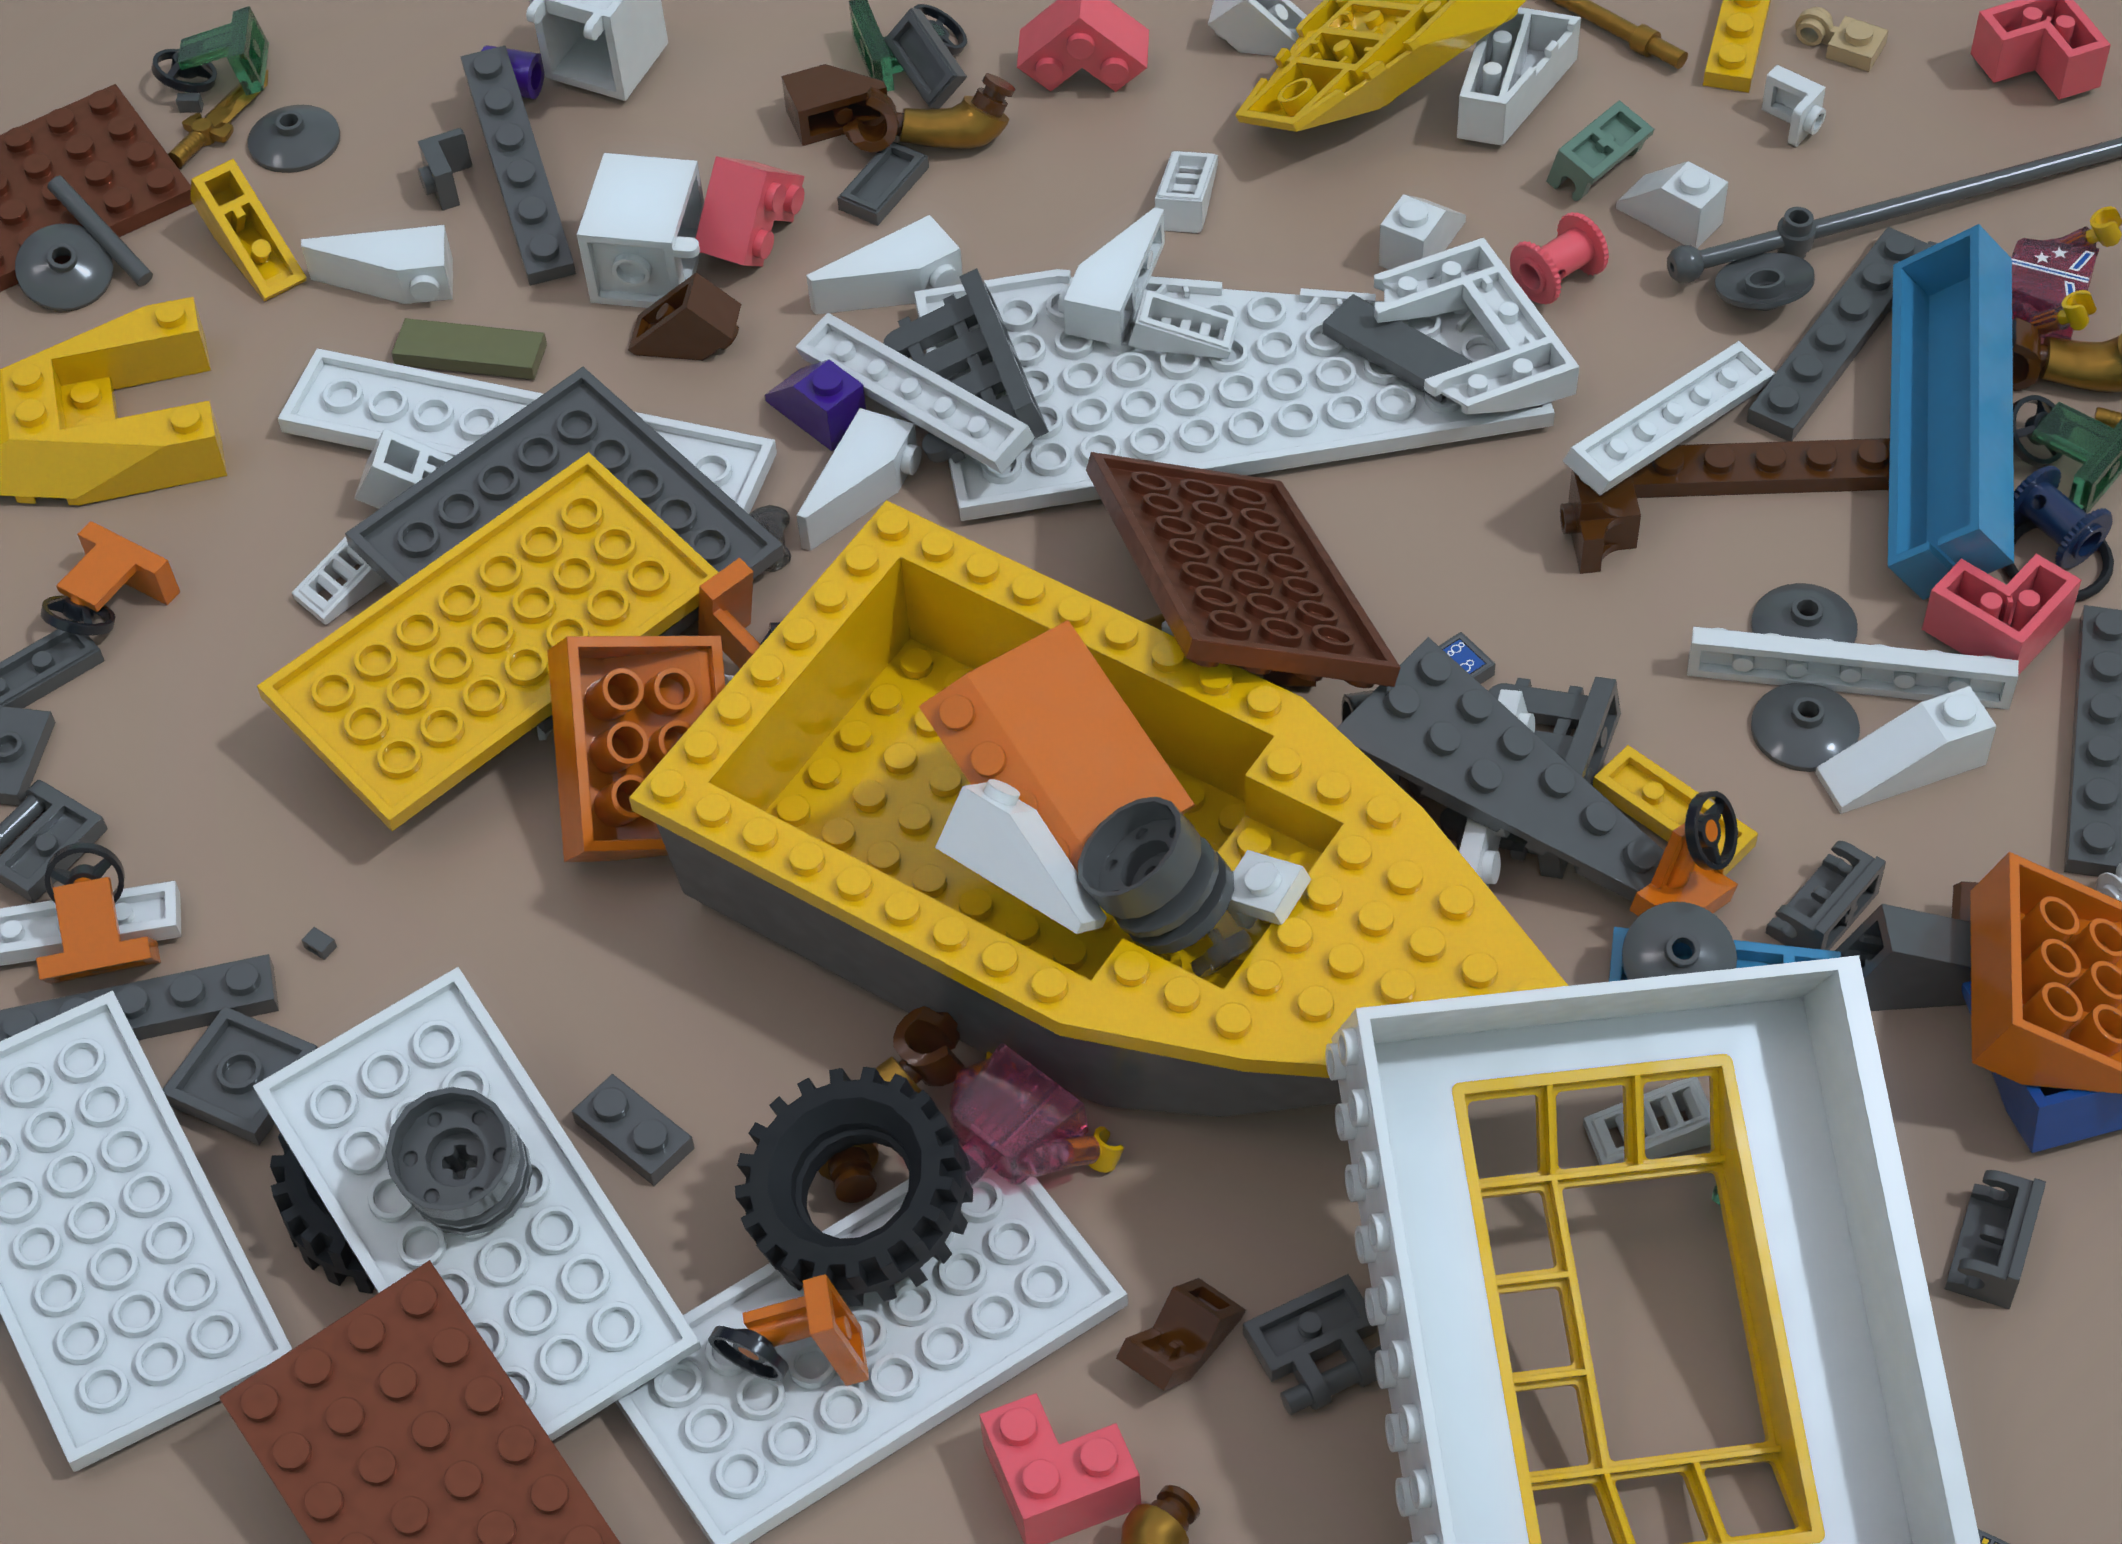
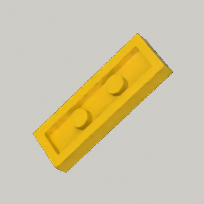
M1771 0L1722 1L1704 73L1703 86L1749 93Z
M1629 745L1619 752L1593 779V787L1612 804L1667 842L1672 831L1685 823L1689 804L1698 794L1690 786ZM1707 799L1700 812L1705 813L1715 803ZM1722 814L1719 819L1721 836L1717 844L1720 855L1725 842V825ZM1737 818L1738 840L1734 857L1728 866L1717 870L1725 876L1756 846L1758 833Z

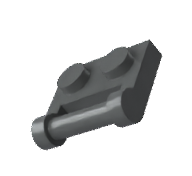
M37 780L26 790L27 798L0 823L1 853L44 812L0 855V883L32 903H35L47 891L45 887L46 867L51 857L57 851L74 843H95L108 830L102 816L41 780ZM84 853L69 855L60 860L55 867L68 870ZM51 877L52 883L54 884L57 880Z

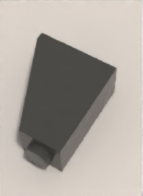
M1881 904L1835 950L1841 952V957L1859 956L1870 1011L1966 1005L1961 990L1962 983L1971 981V922Z

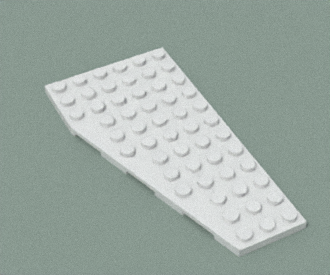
M1054 269L984 280L996 302L1049 432L1032 440L1002 474L964 453L965 459L954 464L950 458L948 462L960 520L966 521L1101 499L1086 472L1091 452L1239 475H1252L1550 427L1554 424L1555 412L1552 403L1549 402L1509 412L1465 414L1461 412L1462 406L1446 397L1442 402L1438 401L1322 334L1323 321L1352 294L1372 305H1375V302H1384L1376 301V294L1301 288L1300 295L1222 289V282L1151 276L1146 287L1147 290L1239 318L1228 359L1150 351L1128 346L1136 313L1122 346L1065 334L1064 313L1058 311V300L1062 286L1065 283L1070 284L1073 277H1071L1070 270ZM958 284L914 291L918 318L944 306L943 299L953 294L956 299L967 295L963 285ZM1470 308L1425 318L1400 320L1472 362L1501 353ZM977 324L969 328V330L971 332L977 328H980L979 324ZM1190 328V331L1198 333L1199 329ZM1210 330L1209 336L1218 339L1219 331ZM958 336L950 337L926 349L925 353L957 339ZM991 357L983 361V365L992 362L993 358ZM968 368L947 380L951 382L971 372V369ZM1004 391L997 394V399L1007 395V392Z

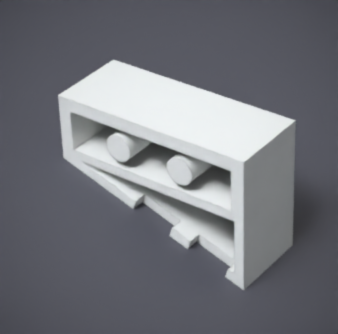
M1519 7L1518 13L1514 18L1503 23L1477 41L1459 96L1457 138L1503 146L1577 60L1581 17Z

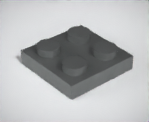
M224 1006L162 1090L171 1107L260 1145L275 1123L258 1097L253 1085L309 1054L318 1047Z

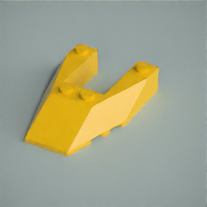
M1323 0L1295 28L1299 37L1291 49L1281 48L1274 58L1278 67L1270 79L1260 78L1235 116L1240 123L1298 132L1379 110L1497 27L1514 18L1518 13V8L1527 0Z
M194 297L143 306L0 369V496H15L17 503L37 504L36 497L67 499L68 505L79 506L227 476L222 439L210 400L122 418L117 416L115 389L211 371L206 337Z

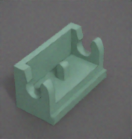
M1619 100L1558 149L1546 182L1557 189L1566 181L1567 177L1570 178L1576 187V190L1572 193V199L1578 201L1588 193L1593 183L1627 155L1633 156L1641 150L1644 142L1653 135L1655 129Z

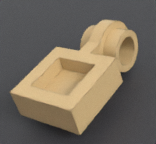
M1812 7L1804 10L1795 23L1796 35L1803 44L1808 46H1816L1820 43L1828 45L1827 59L1870 72L1885 47L1889 31L1888 29L1847 16L1844 17L1839 27L1833 26L1831 14L1821 7Z

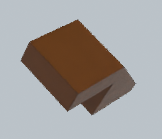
M1200 1278L1172 1288L1153 1328L1125 1338L1116 1359L1162 1391H1166L1192 1379L1240 1322L1246 1309Z

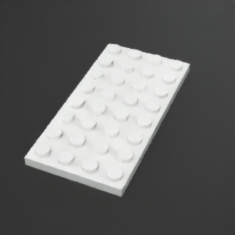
M459 967L253 1085L258 1097L377 1292L380 1293L430 1260L551 1441L701 1348L699 1339ZM448 1087L475 1090L496 1103L528 1148L532 1167V1177L527 1197L514 1216L492 1231L471 1236L446 1233L426 1221L401 1194L390 1177L385 1152L391 1127L404 1108L427 1092ZM473 1160L467 1161L466 1169L456 1172V1175L460 1179H464L467 1169L477 1167Z
M113 990L0 1041V1314L73 1472L83 1469L220 1401L219 1397L292 1350Z
M997 1127L992 1128L962 1146L968 1159L976 1167L985 1171V1173L971 1186L973 1188V1202L962 1203L961 1213L968 1222L964 1234L950 1232L945 1241V1244L952 1252V1255L945 1264L932 1257L920 1268L927 1277V1281L918 1287L914 1285L909 1277L895 1283L894 1287L897 1298L886 1302L882 1300L876 1291L864 1293L863 1306H849L842 1297L862 1327L869 1380L846 1386L812 1337L774 1347L777 1353L789 1365V1370L784 1379L778 1382L758 1377L743 1370L720 1355L710 1345L708 1338L716 1326L747 1329L743 1321L744 1312L805 1296L804 1288L800 1291L795 1289L769 1263L684 1314V1318L699 1339L701 1348L616 1401V1404L710 1544H750L1128 1306L1126 1291L1019 1156L1015 1158L1017 1153L1011 1145L990 1167L983 1162L1005 1140ZM909 1179L822 1232L840 1239L855 1238L883 1227L901 1208L908 1192ZM726 1341L729 1345L733 1347V1343Z

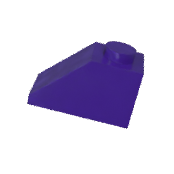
M830 359L800 368L765 394V401L830 451L836 449L859 408L866 410L863 384Z

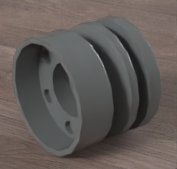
M1160 797L1137 799L1115 810L1097 826L1085 842L1078 860V880L1085 891L1107 914L1114 917L1120 928L1128 933L1138 946L1155 955L1175 953L1199 941L1215 927L1224 915L1234 892V874L1226 861L1218 852L1214 851L1205 838L1199 835L1191 822L1171 801Z
M448 1087L427 1092L407 1105L391 1127L385 1151L389 1175L401 1194L415 1207L417 1212L426 1221L443 1232L471 1236L492 1231L513 1217L527 1197L532 1177L529 1150L496 1103L477 1091ZM473 1160L477 1167L468 1168L465 1178L460 1179L456 1172L465 1170L467 1161Z

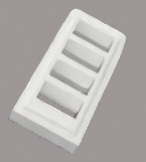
M1182 151L1171 152L1155 197V207L1164 209V231L1200 233L1202 231L1218 166V155Z
M1145 289L1136 313L1128 346L1150 351L1228 359L1239 318ZM1190 328L1199 329V332L1190 331ZM1210 330L1219 331L1218 339L1209 336Z
M345 536L293 590L292 595L294 600L324 625H327L384 583L385 580L348 546ZM357 564L361 566L358 570L353 568ZM340 576L347 581L343 586L336 581ZM325 589L333 596L327 601L318 594L321 590Z
M1698 1077L1676 1081L1644 1094L1645 1156L1648 1159H1655L1711 1145L1710 1105ZM1623 1102L1584 1117L1583 1125L1599 1165L1624 1162V1146L1616 1148L1608 1130L1618 1127L1624 1141ZM1685 1110L1687 1117L1689 1119L1685 1122L1680 1113V1111ZM1664 1115L1669 1128L1661 1131L1656 1117Z

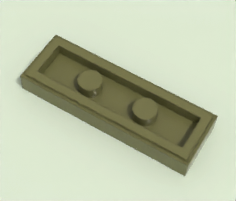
M405 318L393 348L392 357L394 364L535 380L547 342L543 332Z

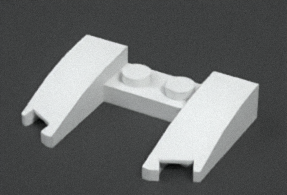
M1484 237L1374 275V288L1384 291V302H1375L1374 317L1377 323L1425 318L1470 308L1501 351V353L1425 379L1424 389L1432 396L1436 397L1440 394L1460 404L1462 406L1461 412L1465 414L1509 412L1543 405L1576 394L1580 366Z

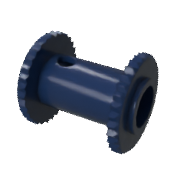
M2045 466L2030 474L2015 489L2014 526L2027 520L2032 522L2059 545L2055 557L2056 564L2062 569L2073 568L2088 559L2100 547L2111 529L2113 516L2106 508L2093 510L2087 514L2057 489L2062 477L2060 470L2055 466Z

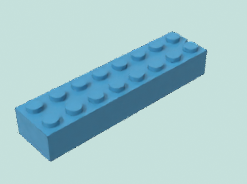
M1980 224L1893 265L1888 568L1922 600L1930 597L1931 589L1961 558L1987 574L2014 563L2012 258Z

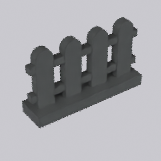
M977 268L960 276L967 295L956 299L953 294L943 299L944 306L918 319L911 321L908 316L898 321L900 327L891 331L885 337L883 344L908 358L912 357L913 361L945 379L970 368L971 372L951 382L1028 425L1035 437L1034 439L1049 432L996 302ZM979 324L980 328L970 332L969 328ZM958 336L957 339L926 354L924 353V350L950 337ZM991 357L993 358L992 362L983 365V361ZM1004 391L1007 392V395L997 399V394ZM930 432L922 441L924 452L933 462H943L951 458L955 464L966 458L963 451Z
M1595 676L1589 696L1584 695L1583 687L1570 685L1568 693L1534 688L1531 685V679L1517 678L1515 685L1500 683L1489 689V692L1497 700L1501 689L1522 691L1527 711L1534 714L1535 723L1555 726L1553 733L1535 730V734L1593 786L1594 776L1602 769L1621 715L1616 679ZM1572 729H1576L1574 736H1570ZM1446 808L1440 815L1441 829L1448 839L1456 841L1457 849L1460 850L1468 817L1450 808ZM1512 833L1507 838L1501 837L1499 848L1510 850L1512 859L1525 860L1527 853L1537 854L1541 876L1563 878L1568 864L1567 861L1548 851L1542 856L1524 847L1526 840Z

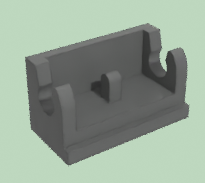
M1837 841L1831 850L1838 856L1848 860L1851 865L1841 858L1828 854L1823 860L1822 865L1787 905H1781L1775 912L1777 917L1772 918L1767 924L1765 933L1785 946L1830 950L1879 893L1886 861L1878 856L1873 858L1848 842Z
M1986 1170L1982 1182L1989 1186L1974 1184L1945 1290L2010 1309L2023 1271L2046 1181L2036 1178L2032 1181L2002 1171ZM1993 1187H1999L2004 1189L2005 1191L1997 1190Z

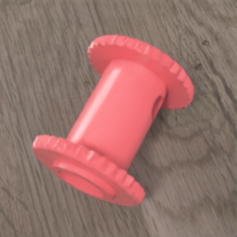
M1571 212L1561 217L1557 225V238L1542 247L1530 241L1520 242L1514 246L1510 254L1511 272L1513 278L1529 299L1539 304H1551L1560 297L1561 279L1578 269L1588 276L1590 274L1592 276L1604 271L1609 259L1607 242L1599 227L1587 216Z

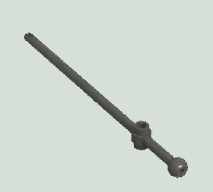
M2122 137L1814 219L1812 212L1806 208L1792 207L1779 220L1777 230L1698 250L1692 245H1680L1673 249L1667 257V269L1671 278L1675 281L1691 283L1700 277L1704 269L1777 250V253L1791 254L1804 259L1806 253L1813 247L1814 239L2122 157Z

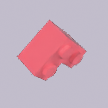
M1056 0L1020 29L1017 68L1050 92L1081 68L1116 92L1147 69L1149 29L1110 0Z
M2015 0L1979 11L1970 54L1993 83L2035 70L2058 100L2101 86L2111 44L2074 0Z
M716 156L695 237L699 242L700 252L744 266L763 267L764 259L770 255L774 244V234L771 232L774 220L793 222L795 214L800 211L803 205L805 192L802 185L805 176L756 161Z
M2037 553L2007 585L1961 558L1931 589L1922 630L1964 655H1988L2003 659L2019 660V676L2070 621L2082 580Z
M1037 1393L979 1414L984 1449L1024 1544H1048L1131 1512L1136 1505L1141 1504L1140 1475L1117 1423L1059 1444Z

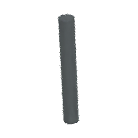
M56 176L48 183L47 188L138 286H144L152 279L153 273L62 176Z

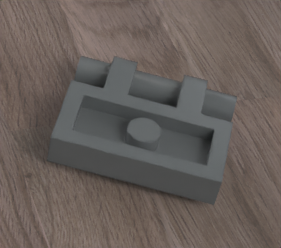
M1349 1274L1243 1323V1335L1270 1381L1273 1382L1292 1372L1298 1380V1385L1280 1393L1282 1403L1290 1415L1309 1406L1313 1410H1317L1331 1403L1332 1395L1357 1383L1360 1387H1365L1378 1381L1375 1370V1353L1382 1350L1381 1345L1368 1350L1362 1339L1376 1333L1377 1326L1370 1325L1366 1314L1365 1300ZM1341 1350L1347 1361L1320 1373L1314 1362Z

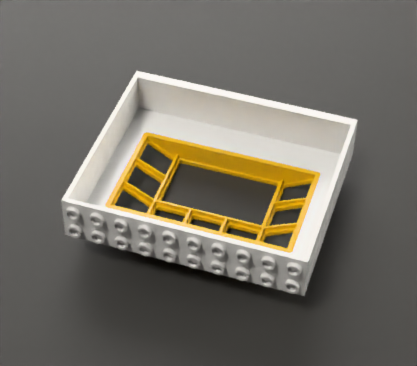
M1859 956L1356 1008L1331 1038L1332 1043L1326 1045V1066L1329 1078L1332 1081L1338 1080L1342 1103L1337 1104L1335 1108L1336 1128L1340 1140H1348L1351 1164L1346 1165L1345 1184L1349 1200L1351 1202L1358 1201L1362 1226H1356L1355 1246L1360 1263H1368L1372 1288H1366L1365 1308L1370 1325H1378L1382 1350L1375 1353V1370L1380 1388H1388L1392 1413L1387 1414L1385 1417V1432L1390 1451L1392 1453L1398 1452L1402 1477L1396 1479L1395 1493L1401 1516H1409L1413 1542L1407 1544H1542L1533 1492L1581 1485H1590L1594 1488L1613 1544H1636L1615 1485L1616 1481L1675 1473L1680 1474L1684 1478L1706 1538L1705 1541L1682 1544H1981ZM1709 1076L1710 1152L1648 1159L1645 1156L1644 1085L1647 1082ZM1622 1085L1624 1162L1561 1169L1558 1166L1557 1094L1562 1091ZM1535 1095L1537 1171L1534 1173L1479 1179L1468 1118L1469 1103L1479 1100ZM1712 1173L1717 1184L1765 1440L1761 1443L1613 1461L1609 1456L1562 1191L1563 1189ZM1539 1193L1544 1207L1554 1264L1553 1268L1495 1275L1483 1199ZM1556 1289L1561 1303L1571 1360L1570 1365L1512 1373L1499 1295ZM1564 1386L1574 1387L1577 1394L1587 1450V1465L1529 1472L1516 1392ZM1762 1462L1769 1463L1796 1528L1735 1537L1728 1535L1707 1482L1705 1470Z

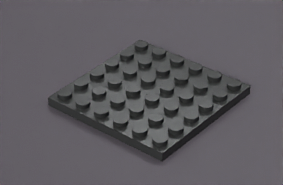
M584 366L345 533L348 546L395 589L589 452L718 572L738 558H741L754 571V579L784 556L783 544ZM699 606L659 636H678L699 620ZM552 715L537 725L545 734L553 729Z

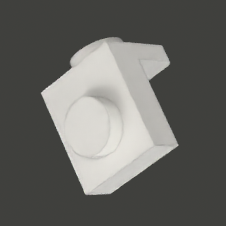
M1776 65L1766 77L1762 110L1790 123L1788 143L1797 147L1808 134H1816L1824 122L1826 109L1822 107L1826 87Z
M1247 850L1233 871L1234 892L1227 910L1237 925L1246 929H1250L1257 918L1282 925L1302 896L1311 878L1301 865Z

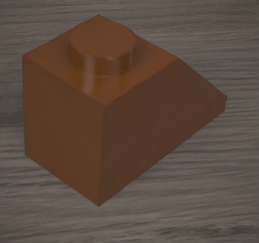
M827 64L781 76L786 112L802 146L844 135L843 126L847 125V122L859 119L860 122L868 126H876L885 119L881 112L866 105V94L870 86L887 95V87L882 80Z
M696 272L638 315L628 351L636 356L703 361L718 349L725 350L733 343L739 331V326L736 323L742 304Z

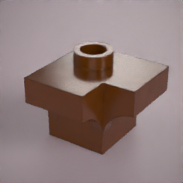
M1572 470L1568 503L1560 505L1562 532L1572 536L1580 574L1601 572L1602 560L1608 554L1618 550L1637 548L1641 513L1632 476L1599 495Z

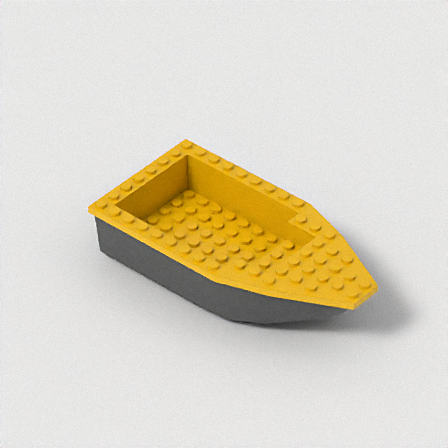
M887 500L629 797L632 811L656 823L685 895L908 1013L922 1006H926L935 1012H948L958 1024L956 1030L960 1033V1041L985 1054L987 1052L992 1053L994 1059L1004 1064L1011 1063L1016 1066L1018 1071L1105 1107L1226 1117L1342 1103L1338 1080L1332 1081L1328 1075L1325 1056L1326 1045L1332 1043L1331 1038L1356 1008L1569 986L1425 809L1303 697L1235 665L1220 663L1217 667L1197 665L1186 659L1174 636ZM1069 620L1195 804V807L1183 815L1191 822L1199 835L1210 843L1214 851L1220 854L1231 870H1235L1246 851L1250 850L1303 866L1311 881L1282 925L1257 918L1250 929L1238 926L1229 911L1226 910L1210 932L1195 944L1175 953L1155 955L1138 946L1131 939L1130 935L1120 928L1114 917L1107 914L1103 909L1102 911L1107 919L1102 928L1076 934L935 848L962 786L971 784L919 706L968 672Z

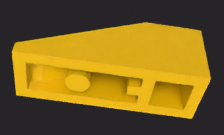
M234 158L191 179L192 203L214 239L264 302L307 280L306 275Z

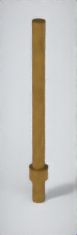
M1551 0L1629 42L1630 49L1645 57L1653 55L1677 69L1682 68L1688 58L1686 51L1661 39V33L1645 24L1637 26L1590 0Z

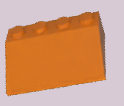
M1069 620L968 672L919 706L970 784L985 783L989 779H995L1017 789L1020 792L1019 800L1037 810L1077 873L1078 860L1085 842L1097 826L1118 808L1137 799L1160 797L1171 801L1182 814L1195 807L1185 789Z
M567 636L547 650L564 862L619 861L667 856L668 853L656 823L632 811L629 797L725 687L721 636Z
M2008 852L1970 891L1972 1063L2022 1085L2122 1094V902Z

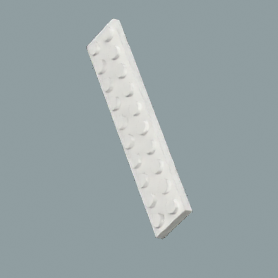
M317 348L281 411L278 422L281 431L284 433L367 450H373L385 428L454 457L539 398L543 393ZM635 412L750 514L777 454L774 439Z

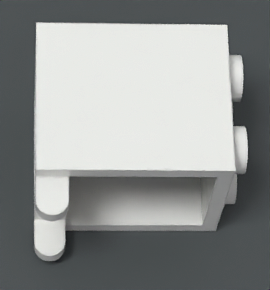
M530 0L526 13L527 21L535 24L546 78L623 101L628 99L668 44L661 0Z
M612 153L603 154L577 232L591 303L648 308L696 273L701 252L699 242L695 237L704 205L697 161Z

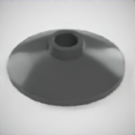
M312 105L285 106L269 112L255 123L248 136V148L254 161L265 169L281 173L300 172L323 163L335 152L340 142V129L333 115L322 108Z
M66 223L54 224L37 230L23 242L16 256L15 273L20 288L34 303L50 310L73 311L94 303L105 293L112 280L113 261L112 257L84 227ZM60 256L71 257L70 261L65 264L54 262V259Z
M1762 253L1733 261L1723 267L1716 276L1715 289L1718 296L1731 305L1769 311L1792 303L1806 295L1814 285L1815 273L1810 263L1798 256L1786 253Z
M1794 583L1777 587L1766 593L1758 601L1752 614L1751 629L1752 633H1775L1781 636L1831 639L1838 642L1855 643L1858 623L1850 605L1835 592L1818 585Z
M1791 683L1772 689L1758 701L1752 714L1751 731L1756 745L1775 763L1797 771L1813 772L1816 771V767L1858 742L1860 724L1857 714L1850 703L1835 691L1819 685Z
M1668 902L1646 910L1630 926L1622 947V964L1627 980L1734 969L1737 965V952L1729 930L1716 915L1695 904ZM1677 943L1688 945L1692 950V957L1685 960L1677 958L1672 952V946Z

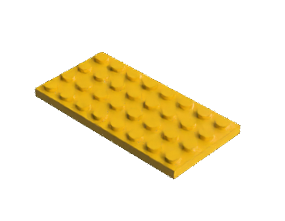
M588 452L257 685V688L264 702L393 832L552 715L547 650L567 636H659L699 606V586L719 572Z

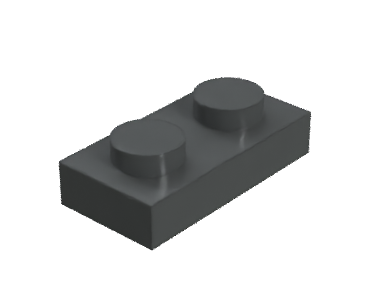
M611 1074L572 1110L576 1124L653 1186L661 1181L695 1149L692 1136L614 1074Z

